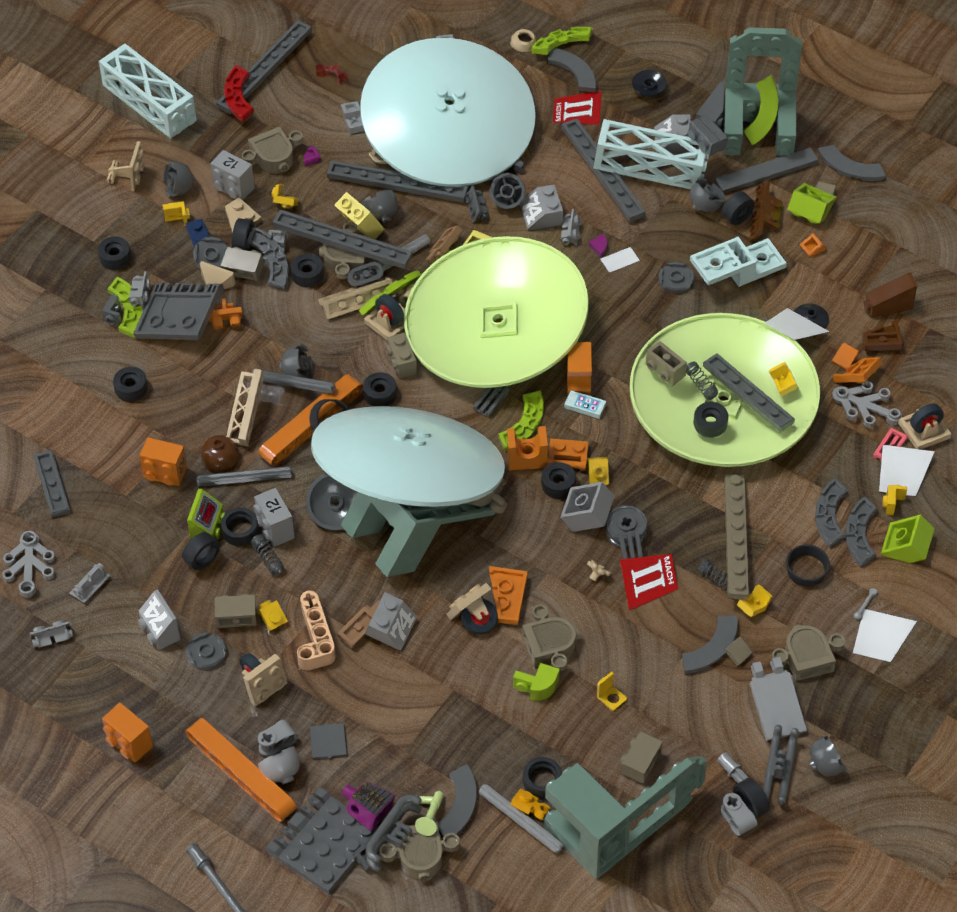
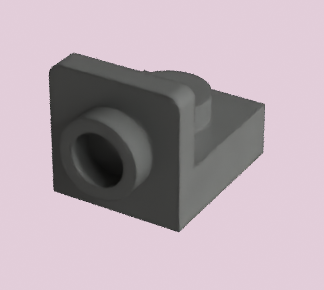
M110 296L102 309L104 322L119 327L121 324V305L119 304L118 296Z

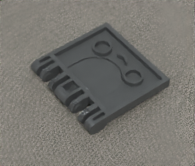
M156 283L133 333L135 338L200 340L216 302L224 292L223 284L208 283L204 288L202 283L197 285L196 283H176L174 287L170 283Z
M318 787L313 796L308 799L309 803L318 812L315 814L310 808L303 805L299 809L301 813L296 812L288 821L289 827L285 826L281 830L286 837L292 840L291 843L288 844L286 840L276 836L273 839L274 842L271 841L265 849L271 856L329 895L357 862L358 859L354 858L351 854L373 835L378 827L376 826L370 831L347 813V806L333 798L323 788ZM366 848L360 853L361 855L365 853Z

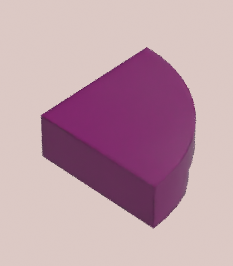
M314 145L307 149L303 157L305 167L321 161V156Z
M604 234L589 242V247L600 257L605 253L607 247V239Z

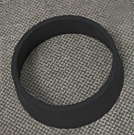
M324 399L317 402L311 409L309 417L312 430L315 431L319 426V410L326 402L332 401L337 403L343 411H347L349 408L337 399Z
M810 544L796 546L787 555V573L790 579L798 585L806 587L815 586L824 580L829 570V557L817 546ZM803 555L813 556L823 564L824 574L814 579H804L795 575L789 565L796 557Z

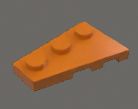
M489 566L498 623L518 625L528 571Z

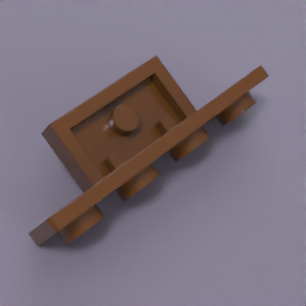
M769 180L759 184L755 191V207L751 217L752 226L749 231L751 242H754L763 234L764 226L774 232L780 227L783 201L769 194Z

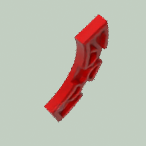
M236 65L226 78L224 95L229 110L234 116L244 122L254 112V107L249 105L242 95L243 85L250 77V72Z

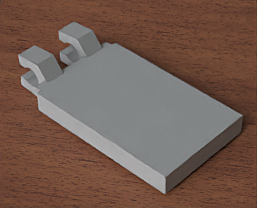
M780 657L772 658V661H770L773 672L771 674L764 675L761 661L752 663L751 666L753 678H751L752 681L749 684L766 742L772 740L776 725L782 726L781 738L789 737L792 728H797L799 734L806 733L807 731L790 672H787V670L783 671Z

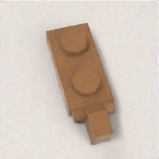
M459 225L446 229L429 251L430 255L425 261L430 266L440 257L447 254L450 250L449 247L458 240V235L462 231Z
M379 600L371 608L368 605L364 606L337 633V636L351 649L366 635L365 632L380 603Z

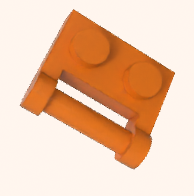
M550 439L547 466L555 462H562L570 465L573 469H580V471L586 472L588 441Z

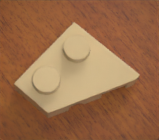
M239 197L225 206L232 233L238 218L253 220L254 226L262 222L261 216Z

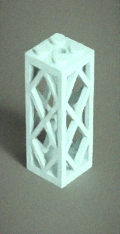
M123 44L99 61L103 86L169 138L179 134L197 120L193 95L128 45ZM146 71L152 78L147 77ZM135 84L144 85L145 92ZM150 89L154 91L157 95H159L161 98L153 97L151 95ZM143 103L148 104L149 110L146 108V106H145Z
M604 119L593 168L691 189L698 178H704V174L701 172L706 170L707 161H704V159L708 160L709 155L702 151L700 147L696 149L690 145L699 146L690 137ZM609 127L618 128L617 130L609 131ZM633 133L645 143L629 146L616 136ZM646 135H651L665 139L653 141ZM677 142L690 152L673 155L661 145ZM651 147H652V148H654L656 151H658L659 153H657V152H652V151H647V150H643V149L651 148ZM628 155L638 162L639 165L623 167L611 157ZM642 157L650 158V159H654V160H658V161L648 162V161H646V160H645L644 158H642ZM602 160L607 162L609 165L602 164ZM672 164L685 174L668 177L656 167ZM648 169L655 175L642 173L638 171ZM689 179H690V182H692V183L684 182L683 180H689Z

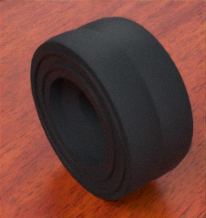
M737 192L725 202L722 208V216L732 225H739L751 215L755 202L745 192Z
M116 236L104 239L98 246V256L101 265L110 270H118L127 266L131 260L129 243L124 238ZM113 251L119 252L117 255H110Z
M309 253L301 254L294 258L291 263L293 281L302 287H312L319 284L324 276L322 260L318 256ZM311 268L312 271L305 273L303 269Z
M125 367L114 375V391L121 400L127 402L137 401L146 394L148 389L147 378L140 368ZM133 381L135 382V385L132 387L126 386V383Z
M376 372L369 375L363 383L364 399L374 407L392 404L397 396L395 379L384 372ZM378 387H383L385 389L381 393L375 391V389Z
M717 402L702 403L694 412V428L704 437H718L726 431L729 415L726 408ZM714 417L716 421L711 423L706 421V418Z
M555 462L546 466L541 475L543 491L548 496L556 499L568 497L570 488L576 487L574 469L562 462ZM560 477L564 481L562 483H555L553 480Z

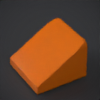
M814 233L800 244L809 257L827 250Z
M843 343L834 356L832 363L845 369L858 360L859 351Z

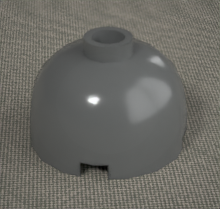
M169 161V164L165 166L163 182L167 183L168 189H165V193L168 197L183 196L189 192L194 184V175L187 165L181 162Z
M500 174L491 184V199L501 208H516L525 198V184L515 174Z
M698 178L690 190V199L694 209L699 212L710 213L718 210L726 201L723 200L725 198L724 193L714 183L709 185L706 183L707 179Z
M392 190L379 191L376 193V197L371 198L369 196L362 201L361 204L373 214L378 222L382 223L389 222L398 209L397 198Z
M304 344L289 347L283 353L279 363L281 372L309 378V376L313 375L312 357L307 356L306 351L309 350Z
M827 734L818 738L812 744L809 752L811 759L808 762L814 772L818 770L824 776L834 777L847 770Z

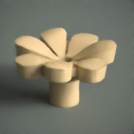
M593 560L588 561L587 565L593 570L589 577L592 580L597 581L600 575L609 576L611 574L610 571L604 569V566L598 565Z

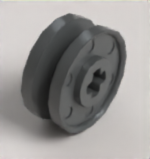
M624 505L615 508L609 513L606 520V535L612 545L620 548L618 533L632 530L639 531L640 543H643L647 533V519L640 509ZM631 535L633 548H636L634 535ZM624 536L625 548L629 549L627 536Z

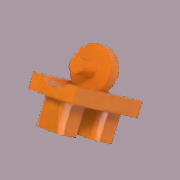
M225 298L222 299V304L215 305L216 310H213L209 319L214 330L222 329V320L229 319L231 327H240L241 318H243L241 307H234L233 303L226 304Z

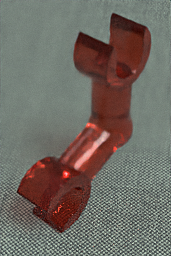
M317 64L315 66L318 77L334 72L339 85H341L340 79L342 78L348 82V75L341 72L338 65L324 66Z

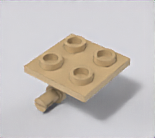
M137 141L130 166L118 167L120 163L118 161L115 163V160L112 161V165L107 172V183L110 184L111 181V184H113L116 176L130 178L131 191L135 190L136 185L140 183V172L144 170V161H142L144 150L141 149V142Z

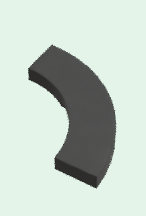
M554 48L551 50L548 56V64L570 70L577 80L578 91L595 92L596 81L594 74L581 58L561 49Z
M835 145L818 148L817 153L823 162L845 177L863 179L862 181L885 180L886 175L880 163L864 164L855 162L842 155Z
M253 227L248 237L247 245L259 250L267 259L270 266L268 286L285 291L288 284L289 270L284 251L271 235L259 228Z
M836 478L831 480L821 491L815 510L817 530L829 548L845 539V534L837 524L835 510L840 500L848 494V489Z
M865 496L851 510L845 530L848 550L860 568L876 557V553L867 541L865 530L869 520L877 513L878 508Z
M737 615L717 616V629L712 639L698 650L682 653L684 674H692L708 669L710 665L720 661L727 654L724 649L736 637Z
M468 764L449 773L455 788V801L448 815L437 823L439 834L442 838L448 833L459 835L466 828L471 816H473L476 806V783Z

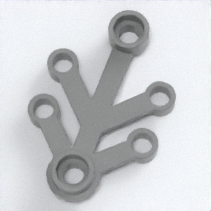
M866 381L861 386L851 389L840 386L833 390L832 397L837 404L843 406L848 420L853 421L857 419L858 411L852 408L850 404L853 403L857 405L865 427L871 428L875 425V417L870 415L868 410L885 416L886 422L889 425H899V419L902 418L900 410L896 408L889 410L872 403L880 400L887 401L890 398L889 389L881 388L879 393L860 398L854 395L872 392L873 384L870 381Z
M33 531L24 532L20 537V544L10 553H6L3 556L5 565L12 566L2 573L5 582H13L15 574L24 567V581L19 584V591L25 598L32 597L36 592L35 585L32 582L33 566L42 572L45 580H51L55 576L52 567L46 566L33 555L34 549L43 556L45 563L51 564L55 561L54 552L43 547L39 543V536ZM25 551V555L16 562V557Z

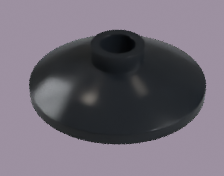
M654 70L640 71L632 79L633 89L643 96L661 94L665 90L667 83L665 77Z
M803 304L793 311L824 329L829 323L827 311L819 305Z

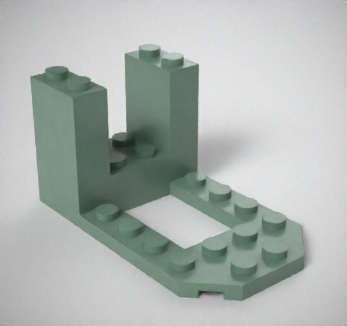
M750 27L744 30V34L740 36L735 35L730 38L723 102V133L728 137V142L723 150V155H740L743 121L753 122L760 110V93L756 83H744L747 56L782 57L779 83L776 84L779 93V104L774 121L775 156L783 157L794 153L796 140V87L802 52V40L791 36V32L787 29Z
M358 492L341 526L352 538L380 533L386 520L394 527L390 538L375 563L386 577L415 572L441 524L492 516L496 512L490 508V504L485 506H475L469 503L435 507L393 503Z
M702 756L688 757L682 762H677L668 774L661 775L653 786L646 787L637 799L630 800L625 807L617 802L584 768L576 763L573 767H567L559 778L551 780L546 786L545 798L556 810H551L546 815L545 829L562 842L563 847L597 880L690 803L693 799L691 793L695 788L700 789L705 782L707 761ZM669 793V800L663 806L659 805L650 817L643 818L634 830H629V826L634 820Z

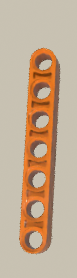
M349 374L343 376L335 383L336 390L333 394L324 392L268 439L260 447L258 455L270 465H278L313 435L314 431L311 428L309 417L311 409L317 402L324 399H337L347 406L361 394L363 384ZM326 402L319 410V424L327 418L338 414L343 409L335 402Z
M198 719L185 730V734L195 746L277 821L282 822L297 809L295 802L272 780L265 777L257 766L205 719Z

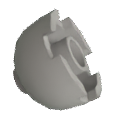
M293 746L282 750L281 753L275 756L271 755L258 763V767L265 777L274 783L282 782L285 785L294 780L293 776L300 768V758Z

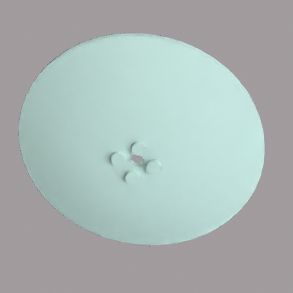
M424 39L396 49L382 59L372 70L364 85L361 97L362 125L370 144L379 156L400 173L420 182L437 186H469L488 181L502 174L524 154L532 138L535 126L533 97L527 83L518 70L493 50L461 39ZM451 100L454 104L448 105L445 101Z
M375 406L343 411L321 422L315 429L311 441V450L316 462L332 478L365 495L405 505L451 506L478 500L490 494L499 486L505 469L503 457L497 447L478 431L451 418L411 408Z

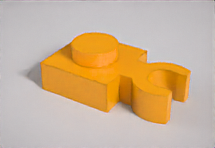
M521 788L510 803V805L526 814L534 813L541 820L544 819L545 814L547 815L550 806L537 802L539 798Z

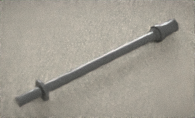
M197 843L191 844L186 849V852L195 862L197 870L206 873L234 912H244L210 866V857L203 853Z

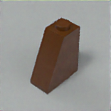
M906 273L867 292L866 301L863 304L865 311H868L871 318L913 310L917 284L912 273Z

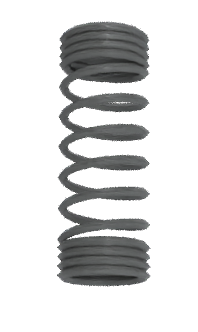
M693 361L687 364L686 374L690 376V379L693 380V383H695L706 400L715 398L718 394V389L715 385H712V382H709L710 379L706 378L707 375L704 374V371H701L698 363ZM703 372L700 377L694 379L697 374ZM702 376H706L702 381L697 382ZM708 379V382L706 384L711 383V385L708 388L702 390L706 384L700 386V384L704 380Z
M255 536L251 540V545L257 551L272 575L281 573L284 565L279 561V558H276L277 554H274V550H271L272 547L266 542L265 536ZM266 543L268 544L267 547L263 548L262 550H259V548L263 547ZM270 547L269 551H267L264 554H261L263 550ZM273 551L271 555H269L266 558H263L267 553ZM272 555H275V558H273L271 561L266 562L268 558H270ZM275 559H278V561H275L271 565H269L270 562H272Z
M705 559L699 565L698 572L706 575V578H710V581H714L719 587H723V590H727V588L724 589V585L727 584V578L723 585L720 586V582L723 581L727 573H724L719 582L716 583L715 581L721 575L722 570L712 580L711 577L717 572L718 567H715L708 577L707 574L712 570L714 564Z

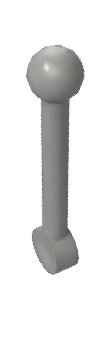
M875 588L869 590V596L859 611L854 613L855 619L861 618V613L871 598L877 595Z

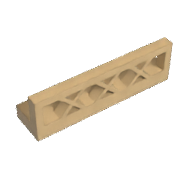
M383 277L376 282L361 287H353L320 298L318 301L324 308L326 318L331 319L360 309L375 295L384 292L385 288L392 284V279Z
M254 369L253 373L241 371L226 436L232 439V433L240 429L238 439H232L236 445H249L264 380L263 372L260 369ZM245 378L252 379L249 388H246L244 385ZM248 394L247 402L242 406L240 398ZM244 411L242 422L238 423L236 415Z

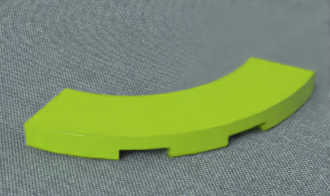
M572 27L568 31L562 32L560 29L551 32L549 36L544 39L541 37L534 43L531 53L548 55L551 50L559 45L574 41H589L593 28Z
M772 74L756 83L760 93V110L752 124L744 129V133L752 145L759 142L768 133L777 116L779 93Z
M416 270L405 275V279L396 280L387 286L384 292L375 295L359 309V312L362 315L370 314L376 309L375 301L383 294L395 295L407 288L409 284L416 282L422 274Z
M116 277L109 286L108 293L118 296L124 308V317L118 327L119 332L135 338L133 333L143 313L142 305L132 306L130 304L131 285L125 280Z
M541 390L523 395V416L518 423L511 427L515 429L517 438L529 439L538 429L543 416ZM506 430L498 433L504 452L507 451Z

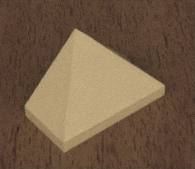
M201 261V275L205 285L216 283L223 284L224 289L234 287V272Z

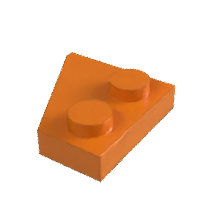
M863 358L857 361L855 364L845 368L846 373L834 374L832 376L834 383L857 382L860 384L866 382L882 365L881 358Z

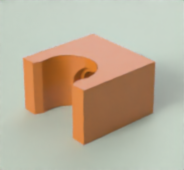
M576 342L567 353V395H569L571 390L591 395V342Z
M546 426L538 427V434L531 439L517 438L514 428L507 429L509 471L541 469L547 466L548 442Z

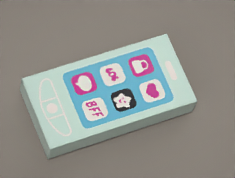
M571 390L564 408L600 419L606 406V401Z

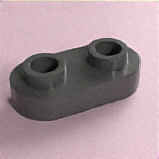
M377 262L353 268L348 274V282L353 287H361L376 282L383 275V268ZM370 271H374L376 275H371ZM354 277H358L359 281L354 280Z

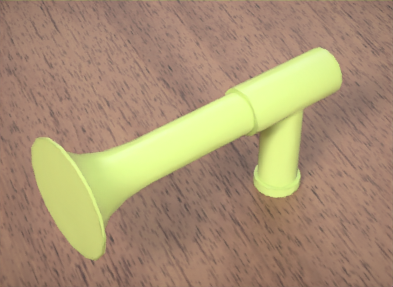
M441 791L435 792L434 797L419 796L422 799L421 804H430L426 817H421L415 822L416 830L422 835L431 836L437 830L433 819L444 797Z

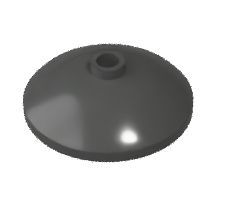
M327 473L323 474L313 481L307 491V511L312 520L319 526L328 530H342L344 528L341 526V523L358 492L338 482ZM334 499L339 500V504L337 506H334L332 504V501Z

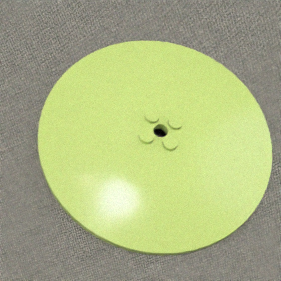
M522 237L486 238L462 245L448 252L435 261L420 276L412 288L406 303L404 327L411 349L417 359L437 376L469 387L491 388L508 386L526 381L545 372L563 359L573 348L586 324L589 306L588 293L584 279L575 264L552 246ZM498 318L503 319L499 323L494 322Z
M709 313L677 321L659 331L644 345L632 367L630 398L633 410L643 428L654 440L669 451L690 461L705 465L737 467L767 461L794 446L806 434L815 419L820 399V385L816 369L810 357L797 341L766 325L765 321L732 313ZM661 341L684 359L687 364L693 361L697 362L701 371H704V374L707 375V377L702 376L697 382L702 381L705 377L709 378V382H712V385H715L718 389L717 396L711 400H706L687 374L674 386L664 382L658 374L647 368L646 351ZM718 353L794 417L795 423L780 433L703 367V362ZM786 362L799 388L781 396L769 370ZM703 372L697 374L694 379L700 377ZM708 379L704 380L700 386L706 384ZM711 383L706 384L702 390L708 388ZM725 396L728 400L723 401L719 397ZM717 402L726 408L729 415L728 426L722 435L709 438L700 435L695 430L693 424L694 412L700 404ZM707 417L706 421L712 423L716 419L714 417Z

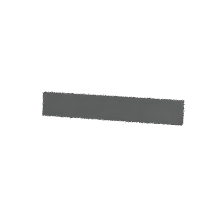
M810 147L715 178V184L726 194L818 164V158Z
M718 353L703 362V367L780 433L795 423L794 417Z

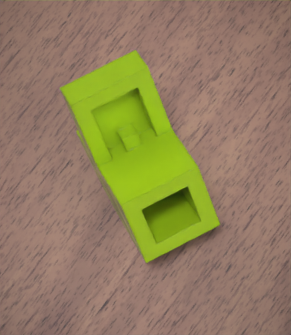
M540 663L535 676L515 671L513 688L521 692H530V700L532 701L545 700L554 693L557 687L560 669Z

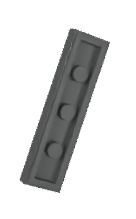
M52 450L33 455L51 517L55 518L71 513Z

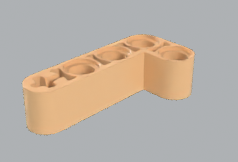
M306 591L301 595L300 600L302 613L312 643L300 646L297 650L299 667L307 671L330 665L335 661L336 657L334 642L318 595L314 591Z

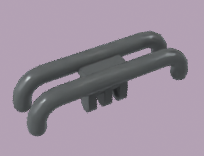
M776 725L774 727L763 790L769 800L773 778L782 779L778 804L783 806L787 799L799 730L797 728L791 729L786 753V751L779 750L782 726Z
M413 794L402 796L368 842L366 847L367 863L374 871L378 872L382 868L379 864L381 857L377 855L380 847L387 841L401 848L403 845L402 841H406L408 838L406 834L410 835L412 829L401 823L400 820L408 811L415 813L422 811L420 806L422 799L419 796Z

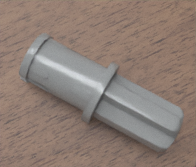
M727 752L718 758L717 762L728 772V776L737 783L748 778L741 770L742 766L737 764Z

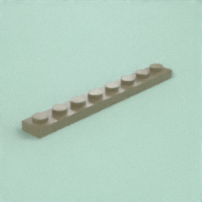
M725 474L728 599L748 600L745 477L738 474Z

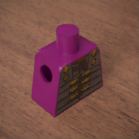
M364 782L358 789L346 785L342 791V796L349 799L346 809L347 813L370 831L391 811L396 794L369 782Z

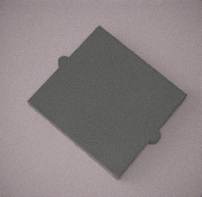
M325 723V725L310 727L313 760L326 758L331 760L335 757L347 756L344 723Z

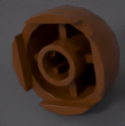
M216 435L210 437L201 448V462L209 472L214 474L227 473V470L231 468L233 470L237 466L239 451L232 439L224 435Z

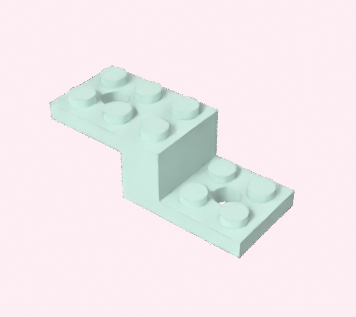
M736 237L690 256L691 263L708 286L732 277L739 287L786 268L787 264L769 239L746 247L740 238ZM757 258H762V259H766V260H765V261H759ZM714 262H715V263L720 264V265H719V266H713V265H711V263H714Z

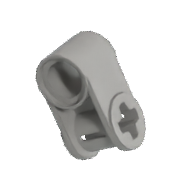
M280 720L275 725L259 733V752L265 757L273 756L275 753L294 744L298 739V734L286 720Z
M729 793L724 796L721 814L737 836L757 826L754 814L747 808L739 795Z

